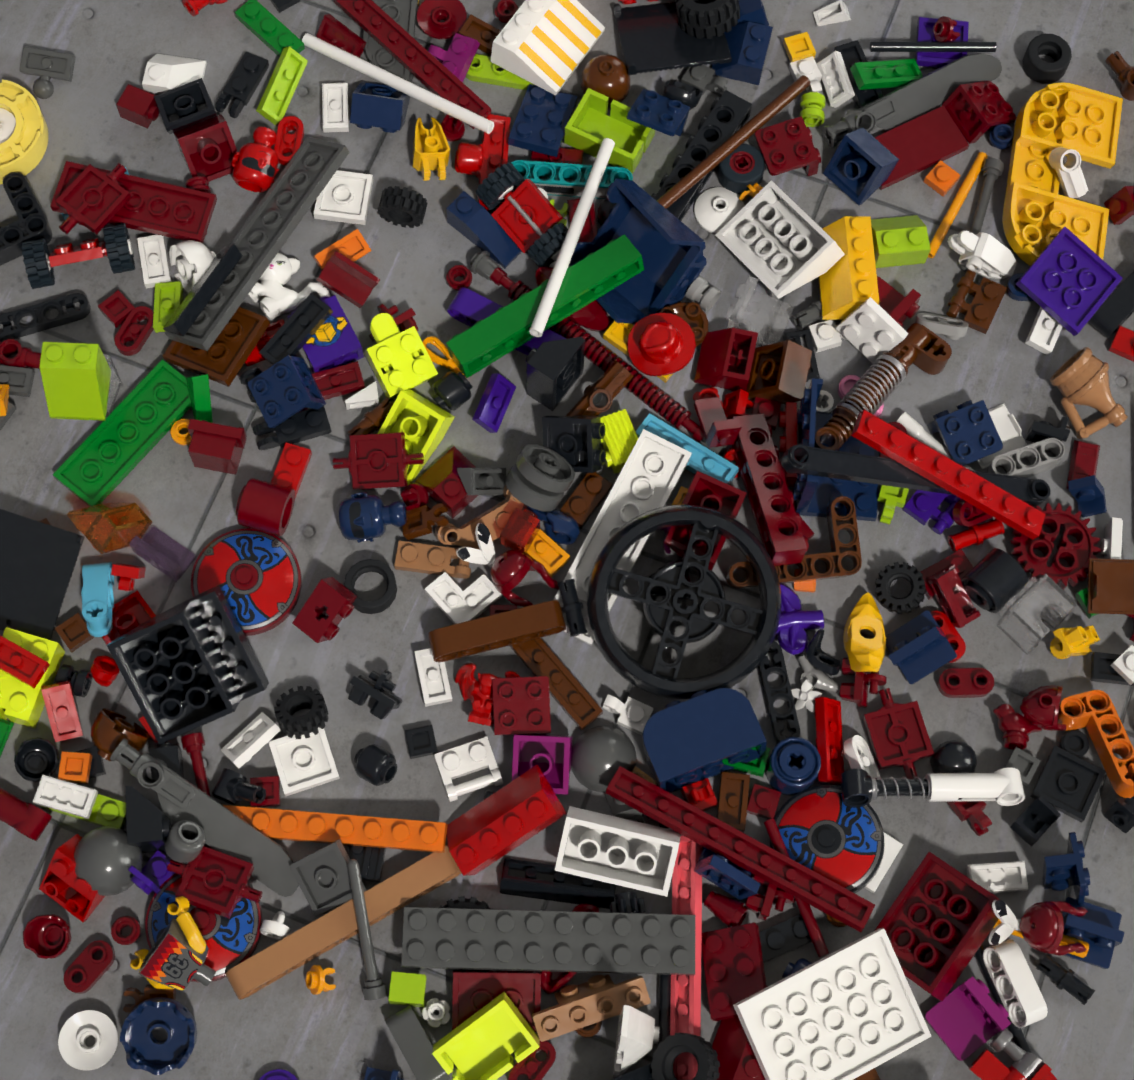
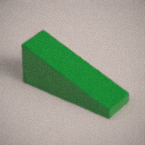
M208 374L186 377L194 419L213 423Z

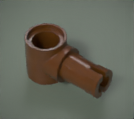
M1116 51L1105 62L1118 76L1117 80L1121 84V95L1129 101H1134V67H1131L1119 51Z

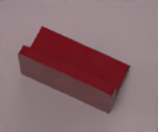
M337 251L328 259L316 279L359 308L364 305L371 291L380 281L378 277Z

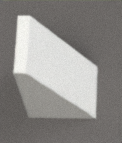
M842 0L813 12L817 26L851 20L848 8Z
M376 381L346 399V409L378 406L379 397Z

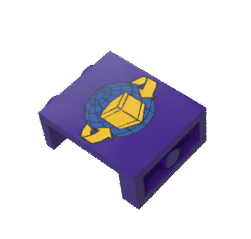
M335 295L320 298L321 301L332 309L333 313L302 347L310 361L313 373L350 364L364 357L362 346Z

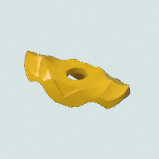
M869 592L859 599L848 616L844 627V649L848 654L850 667L855 672H878L885 656L886 636L884 624L876 602ZM868 629L873 632L875 637L872 639L864 638L860 634V630Z

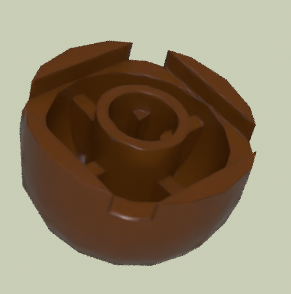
M609 54L599 55L592 58L585 65L581 75L583 95L590 88L609 97L608 104H611L613 99L621 103L629 93L630 75H628L626 64L616 56Z
M103 708L95 717L91 728L92 741L99 748L97 753L104 759L111 761L112 753L124 738L128 740L130 746L140 752L150 737L147 731L135 722L134 726L127 722L124 715Z

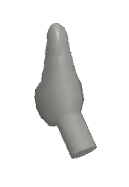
M806 654L798 658L804 671L799 680L801 686L805 680H809L813 690L818 689L840 693V686L822 671L814 668L806 659Z

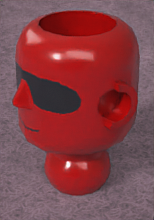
M257 127L252 136L254 142L244 144L239 152L234 154L231 166L234 167L232 177L235 183L241 188L252 192L262 193L268 191L272 183L274 184L275 182L274 179L277 172H279V169H277L279 163L278 155L271 148L276 143L277 135L275 131L267 127Z

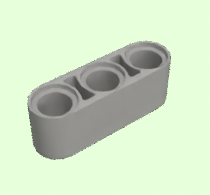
M1048 438L1000 454L993 459L987 469V473L1001 474L996 470V467H1002L1007 474L1001 475L1027 478L1056 467L1065 453L1064 444L1056 438ZM1045 450L1053 452L1055 457H1049ZM1020 459H1027L1031 465H1024Z

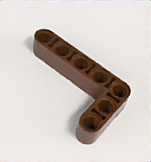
M845 496L837 497L827 506L826 514L831 552L804 555L802 562L797 563L800 568V573L797 577H793L788 573V565L775 566L779 583L847 577L860 570L862 558L854 502L850 498ZM836 503H842L846 507L847 513L844 517L835 513ZM839 530H845L849 533L850 541L848 544H844L838 539ZM844 556L851 558L853 561L851 571L845 570L841 565V560ZM817 559L826 563L827 568L824 574L818 573L814 568V563ZM749 561L738 562L728 568L726 580L730 586L734 588L758 586L755 573ZM736 568H741L746 573V579L742 583L737 582L733 578V571Z

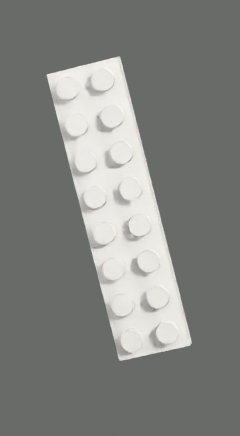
M645 429L641 432L563 582L569 579L575 580L579 603L582 602L583 604L581 611L588 633L579 634V636L574 637L590 646L593 645L595 640L587 614V590L590 575L598 555L607 541L627 522L647 511L666 505L692 456L691 452ZM650 534L638 540L630 547L619 561L616 569L627 572L632 571ZM558 590L553 600L559 601L560 606L564 607L560 590ZM608 594L609 613L618 596ZM562 613L566 629L563 632L570 635L566 614Z

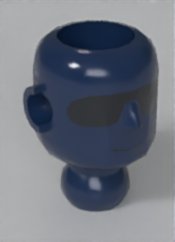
M367 492L351 494L350 498L342 500L339 504L338 517L341 533L345 539L357 540L358 543L362 541L372 542L374 541L373 538L381 537L385 533L386 525L392 524L400 527L406 524L405 504L395 501L390 505L384 506L382 499L378 496L367 495Z

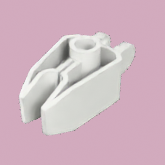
M966 230L961 231L959 235L952 234L949 236L948 245L953 251L960 254L958 261L961 265L986 278L1004 279L1005 276L1012 277L1017 264L1011 250L990 234L979 232L975 235Z

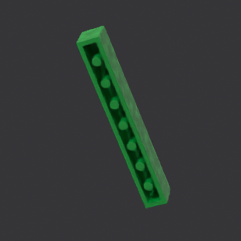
M625 234L611 240L598 251L588 254L575 265L568 266L544 331L644 271L642 255ZM549 279L542 282L540 286L532 291L522 294L509 305L499 308L486 319L477 321L463 333L454 335L451 340L446 342L450 357L466 378H469L535 337L529 333Z

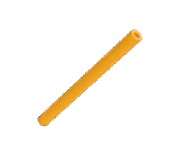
M979 152L930 242L931 250L928 258H934L979 175L984 160L988 158L986 153Z

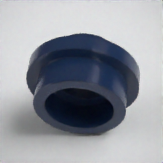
M1006 124L995 126L989 134L990 143L998 149L1009 148L1013 143V129ZM998 136L1004 137L1005 140L998 138Z

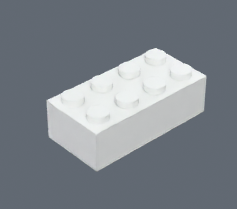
M569 806L555 871L667 897L681 834L671 829Z

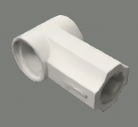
M1063 147L1052 150L1049 155V164L1056 170L1064 195L1073 199L1085 195L1089 190L1080 167L1081 155L1079 152ZM1067 155V162L1063 165V157Z

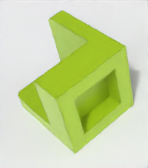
M392 971L389 1003L392 1005L425 1007L426 975Z

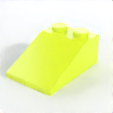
M401 390L377 434L404 432L407 453H423L424 458H414V460L424 459L423 464L408 465L407 484L409 485L414 481L443 440L455 416L412 390Z

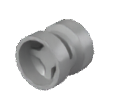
M699 276L690 285L685 296L691 301L698 302L701 309L708 312L718 301L722 291L715 286L711 287L705 278Z

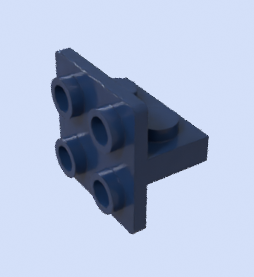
M928 610L886 635V647L891 653L888 657L893 665L899 666L909 684H915L957 657V653Z
M1075 832L1069 833L1067 854L1044 857L1042 879L1044 889L1052 888L1054 891H1061L1069 888V886H1073L1077 906H1084V898L1089 896L1088 885H1090V875L1088 868H1083L1082 858H1085L1083 842L1077 841Z
M1071 897L1065 898L1064 902L1075 908L1084 907L1088 912L1084 916L1078 917L1062 911L1064 921L1063 934L1088 942L1089 950L1084 958L1069 953L1064 956L1108 969L1114 947L1123 941L1124 931L1119 930L1122 915L1084 902V906H1077L1076 899Z

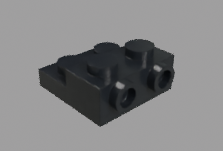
M600 416L542 417L543 447H547L565 458L572 466L574 472L594 473L602 469L601 466L606 462V452L601 449V439L605 436V425L600 423Z

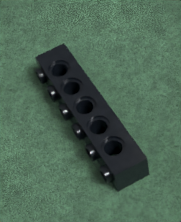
M725 90L721 98L716 97L710 108L711 113L708 117L704 116L698 125L699 131L695 136L691 135L685 145L686 151L683 155L679 154L672 165L674 169L670 175L667 173L664 175L659 185L660 190L657 194L653 193L651 197L657 201L678 183L681 177L686 176L743 127L750 117L752 104ZM718 120H726L727 122L722 123ZM706 139H713L715 141L709 142ZM693 158H700L702 161H695ZM716 167L667 208V210L682 221Z

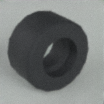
M1054 34L1036 36L1030 41L1023 57V69L1033 81L1042 84L1054 83L1064 76L1072 58L1071 48L1060 36ZM1039 55H1048L1052 57L1055 62H1045L1039 57Z

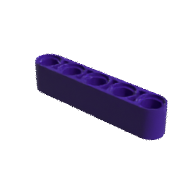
M462 287L447 308V312L454 319L472 327L477 321L486 319L503 306ZM547 329L541 337H534L515 350L528 356L534 348L538 349L543 342L566 338Z

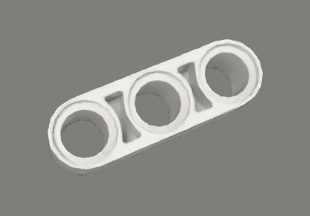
M1010 939L1003 941L999 945L987 947L983 952L984 964L1004 1008L1009 1014L1011 1022L1016 1027L1023 1028L1043 1020L1048 1013L1047 1005L1019 945Z

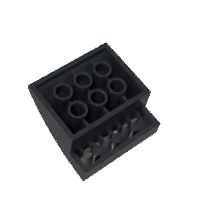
M219 585L155 616L107 645L159 744L235 712L241 700L266 690L269 684Z

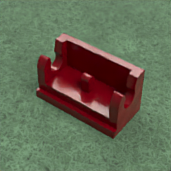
M951 564L926 579L943 613L947 615L954 627L962 628L981 614L979 610L974 608L958 575V567Z

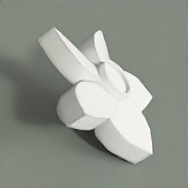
M809 680L803 682L801 689L796 688L791 691L792 695L798 699L795 703L796 710L806 706L809 711L814 713L815 703L813 700L820 698L823 693L812 691L813 686Z

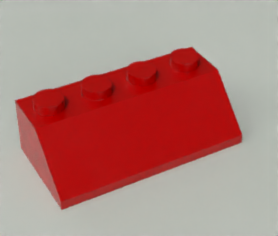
M535 765L447 825L446 836L449 852L463 876L476 875L567 814L539 766Z

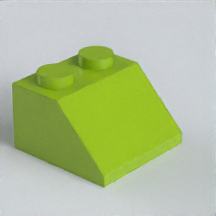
M918 215L871 220L876 268L926 263L931 248L927 227Z

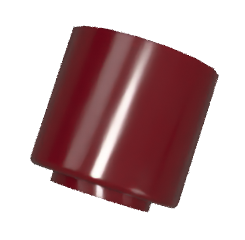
M251 478L242 488L236 507L238 524L282 536L287 529L294 508L295 490Z

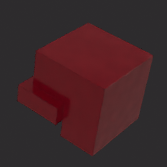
M190 419L187 429L192 439L188 452L194 467L236 475L247 439L245 429L210 423L205 420Z

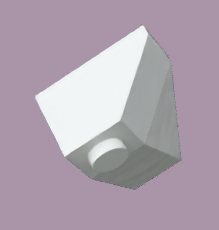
M629 1005L623 1006L618 1020L613 1077L623 1075L652 1050L653 1044L658 1045L660 1027L654 1026L655 1018Z

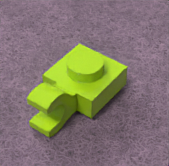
M881 485L877 501L885 504L880 522L890 525L895 507L903 508L909 491L908 488Z

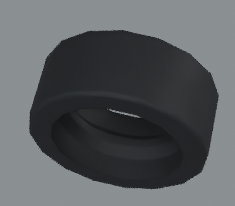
M367 559L359 561L349 569L345 576L344 586L357 596L353 605L361 613H380L390 607L396 598L397 585L395 575L390 567L380 560ZM376 572L386 580V592L383 597L376 601H364L355 593V582L364 573Z

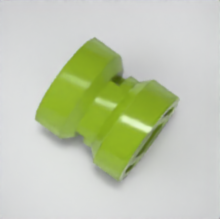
M808 92L801 96L800 106L802 111H800L799 117L802 116L807 127H818L824 123L825 113L822 110L825 108L826 98L820 93Z

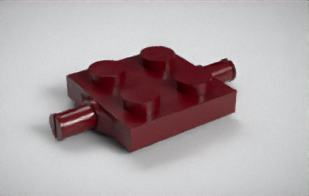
M118 163L107 174L89 164L55 200L57 206L69 215L59 228L65 234H68L76 224L87 227L97 235L131 198L130 193L117 182L127 171L126 168Z
M404 432L350 436V452L348 457L333 458V463L343 462V464H334L333 468H349L352 475L353 489L407 487L408 465L423 464L424 459L414 460V458H424L423 453H407Z
M886 688L885 691L882 689L878 693L880 694L883 707L878 711L863 715V721L878 768L880 770L892 766H903L906 778L914 779L917 776L914 763L918 759L930 757L934 754L918 702L894 703L890 688Z
M205 846L195 860L188 862V864L179 863L171 859L167 866V871L182 875V882L175 894L176 897H186L190 905L229 919L237 903L242 898L259 903L263 894L262 891L247 887L248 880L254 870L252 863Z

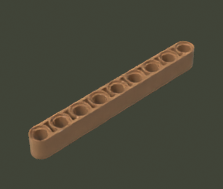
M448 845L445 846L444 853L433 852L364 892L370 926L462 873L449 852ZM353 899L228 970L225 975L237 998L242 1000L358 934Z

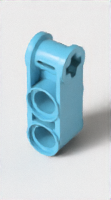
M111 562L82 566V615L87 621L88 633L94 637L105 636L112 630L114 575H111Z

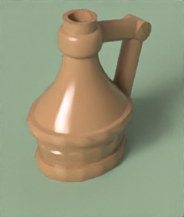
M1084 347L1074 354L1050 378L1051 384L1055 387L1057 386L1063 396L1061 405L1076 431V437L1079 439L1089 437L1108 424L1118 427L1128 418L1125 414V409L1120 404L1115 403L1111 395L1108 363L1102 362L1093 356L1091 349L1088 347ZM1074 404L1095 408L1103 414V417L1085 426Z

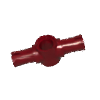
M14 339L0 342V364L40 369L41 353L33 352L31 348L22 347ZM18 352L15 357L8 358L11 353Z

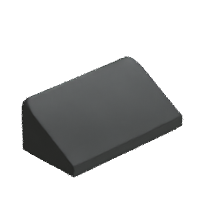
M457 468L467 495H504L506 468Z

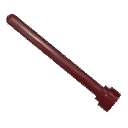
M198 732L181 737L182 747L191 757L197 788L211 797L201 753L204 751L203 746L205 745L203 733Z

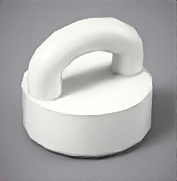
M278 911L272 920H263L260 932L276 940L287 937L290 928L283 924L285 913Z

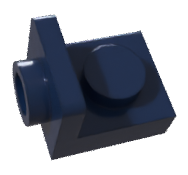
M1095 475L1068 481L1069 491L1078 502V512H1082V518L1102 514L1107 511L1104 487Z

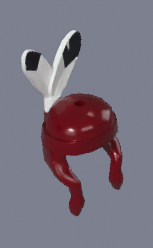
M478 523L475 530L479 549L461 547L456 551V555L463 561L487 564L491 568L490 573L493 585L498 592L514 605L523 607L533 605L527 599L511 591L521 582L528 571H536L550 588L559 590L558 582L550 577L546 568L523 551L508 550L496 558L491 534L483 523Z
M993 900L992 908L994 914L1002 923L991 931L988 939L989 944H1001L1016 930L1021 931L1024 940L1033 949L1043 953L1066 955L1074 951L1076 953L1086 951L1085 946L1078 942L1059 946L1064 932V921L1061 911L1081 917L1088 912L1086 908H1075L1064 901H1044L1035 903L1025 911L1021 919H1017L1003 901Z

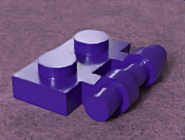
M917 490L906 503L903 511L922 525H925L930 518L933 519L936 524L932 529L935 533L941 535L946 528H950L954 523L953 508L961 498L951 494ZM945 500L950 506L945 512H941L938 510V507Z

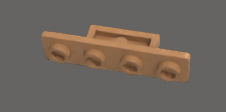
M609 974L605 976L596 975L591 977L588 982L580 985H567L560 992L554 993L558 1005L533 1013L532 1018L541 1042L620 1015L624 1005H629L636 1009L650 1004L651 1001L642 976H637L614 985Z

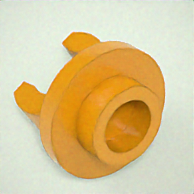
M757 182L753 186L749 184L747 187L750 190L744 191L739 199L744 202L749 196L754 198L763 187Z
M313 965L306 974V987L310 989L313 995H319L322 991L327 992L335 989V984L329 985L325 982V976L335 973V969H322L320 965Z

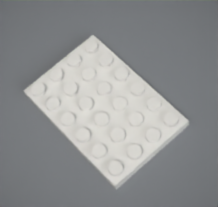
M879 928L733 1005L766 1080H853L931 1037L884 928Z

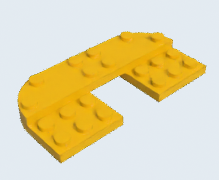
M1053 83L1038 92L1036 91L1020 109L1014 129L1002 222L1009 245L1029 266L1033 264L1063 227L1068 228L1103 260L1109 209L1059 195L1060 181L1056 170L1049 164V155L1052 150L1058 147L1073 149L1079 152L1082 161L1111 169L1115 165L1123 98L1071 83Z

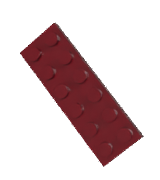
M66 161L50 205L52 211L67 214L57 206L55 200L84 171L87 165ZM96 168L99 171L105 172L107 174L111 172L109 170ZM123 174L117 180L118 184L130 193L131 198L108 224H126V228L183 241H198L203 244L217 202L216 194Z

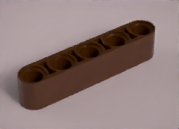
M552 600L438 628L428 633V639L434 661L445 662L554 635L564 631L566 625L559 601Z

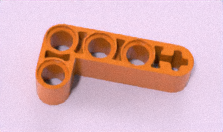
M1092 690L1064 698L1059 705L1058 724H1066L1065 731L1086 727L1116 794L1123 798L1134 797V748L1109 695L1101 690ZM1091 705L1097 706L1100 710L1093 708ZM1065 711L1071 712L1074 716L1068 715ZM1102 729L1108 730L1111 734L1105 733ZM1113 753L1119 754L1123 759L1117 758Z

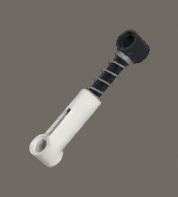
M1002 768L994 773H927L923 779L917 776L914 779H907L904 776L901 779H894L893 777L888 779L870 777L863 769L846 770L840 775L843 804L853 808L865 806L871 802V799H876L878 796H884L885 799L887 796H897L898 799L900 796H910V799H912V796H922L923 799L926 797L928 802L996 801L1001 806L1017 805L1025 799L1020 771L1016 768Z

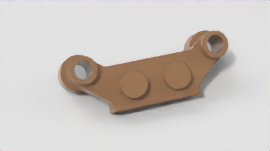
M505 485L503 494L506 499L461 527H456L450 522L443 527L437 526L435 528V537L445 545H459L479 549L475 535L477 524L483 523L489 529L492 541L520 525L518 519L524 504L516 499ZM452 532L451 536L447 538L448 533Z

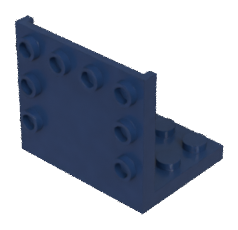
M812 378L809 388L804 389L800 408L797 411V424L799 425L798 445L814 448L816 432L823 428L832 417V414L816 413V403L823 385V379ZM850 436L838 450L879 457V451L853 436ZM797 473L796 484L793 487V497L796 500L795 512H798L799 515L827 517L826 510L828 504L837 497L845 496L854 502L857 520L876 521L878 484ZM836 503L835 513L844 517L847 513L846 507L842 503Z

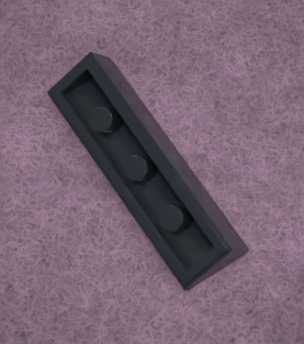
M230 244L220 250L210 267L163 327L165 331L180 336L186 334L242 258V254L234 244Z
M504 859L500 893L578 905L588 903L610 909V903L614 902L615 884L555 871L556 865Z

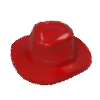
M655 313L642 318L631 329L627 343L632 364L638 371L649 376H664L680 371L693 358L696 348L695 334L690 325L684 319L672 313Z

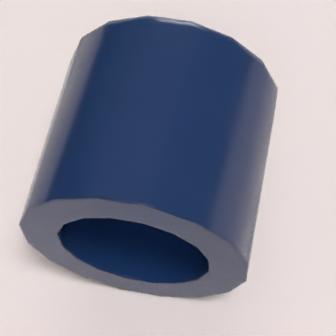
M789 737L780 741L774 747L766 765V777L769 784L786 796H794L810 788L821 768L820 754L810 741L801 737ZM790 756L802 760L800 769L796 766L792 768L789 766Z

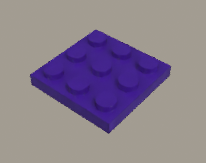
M1063 227L1018 280L1016 285L1075 336L1082 330L1123 278L1068 228Z

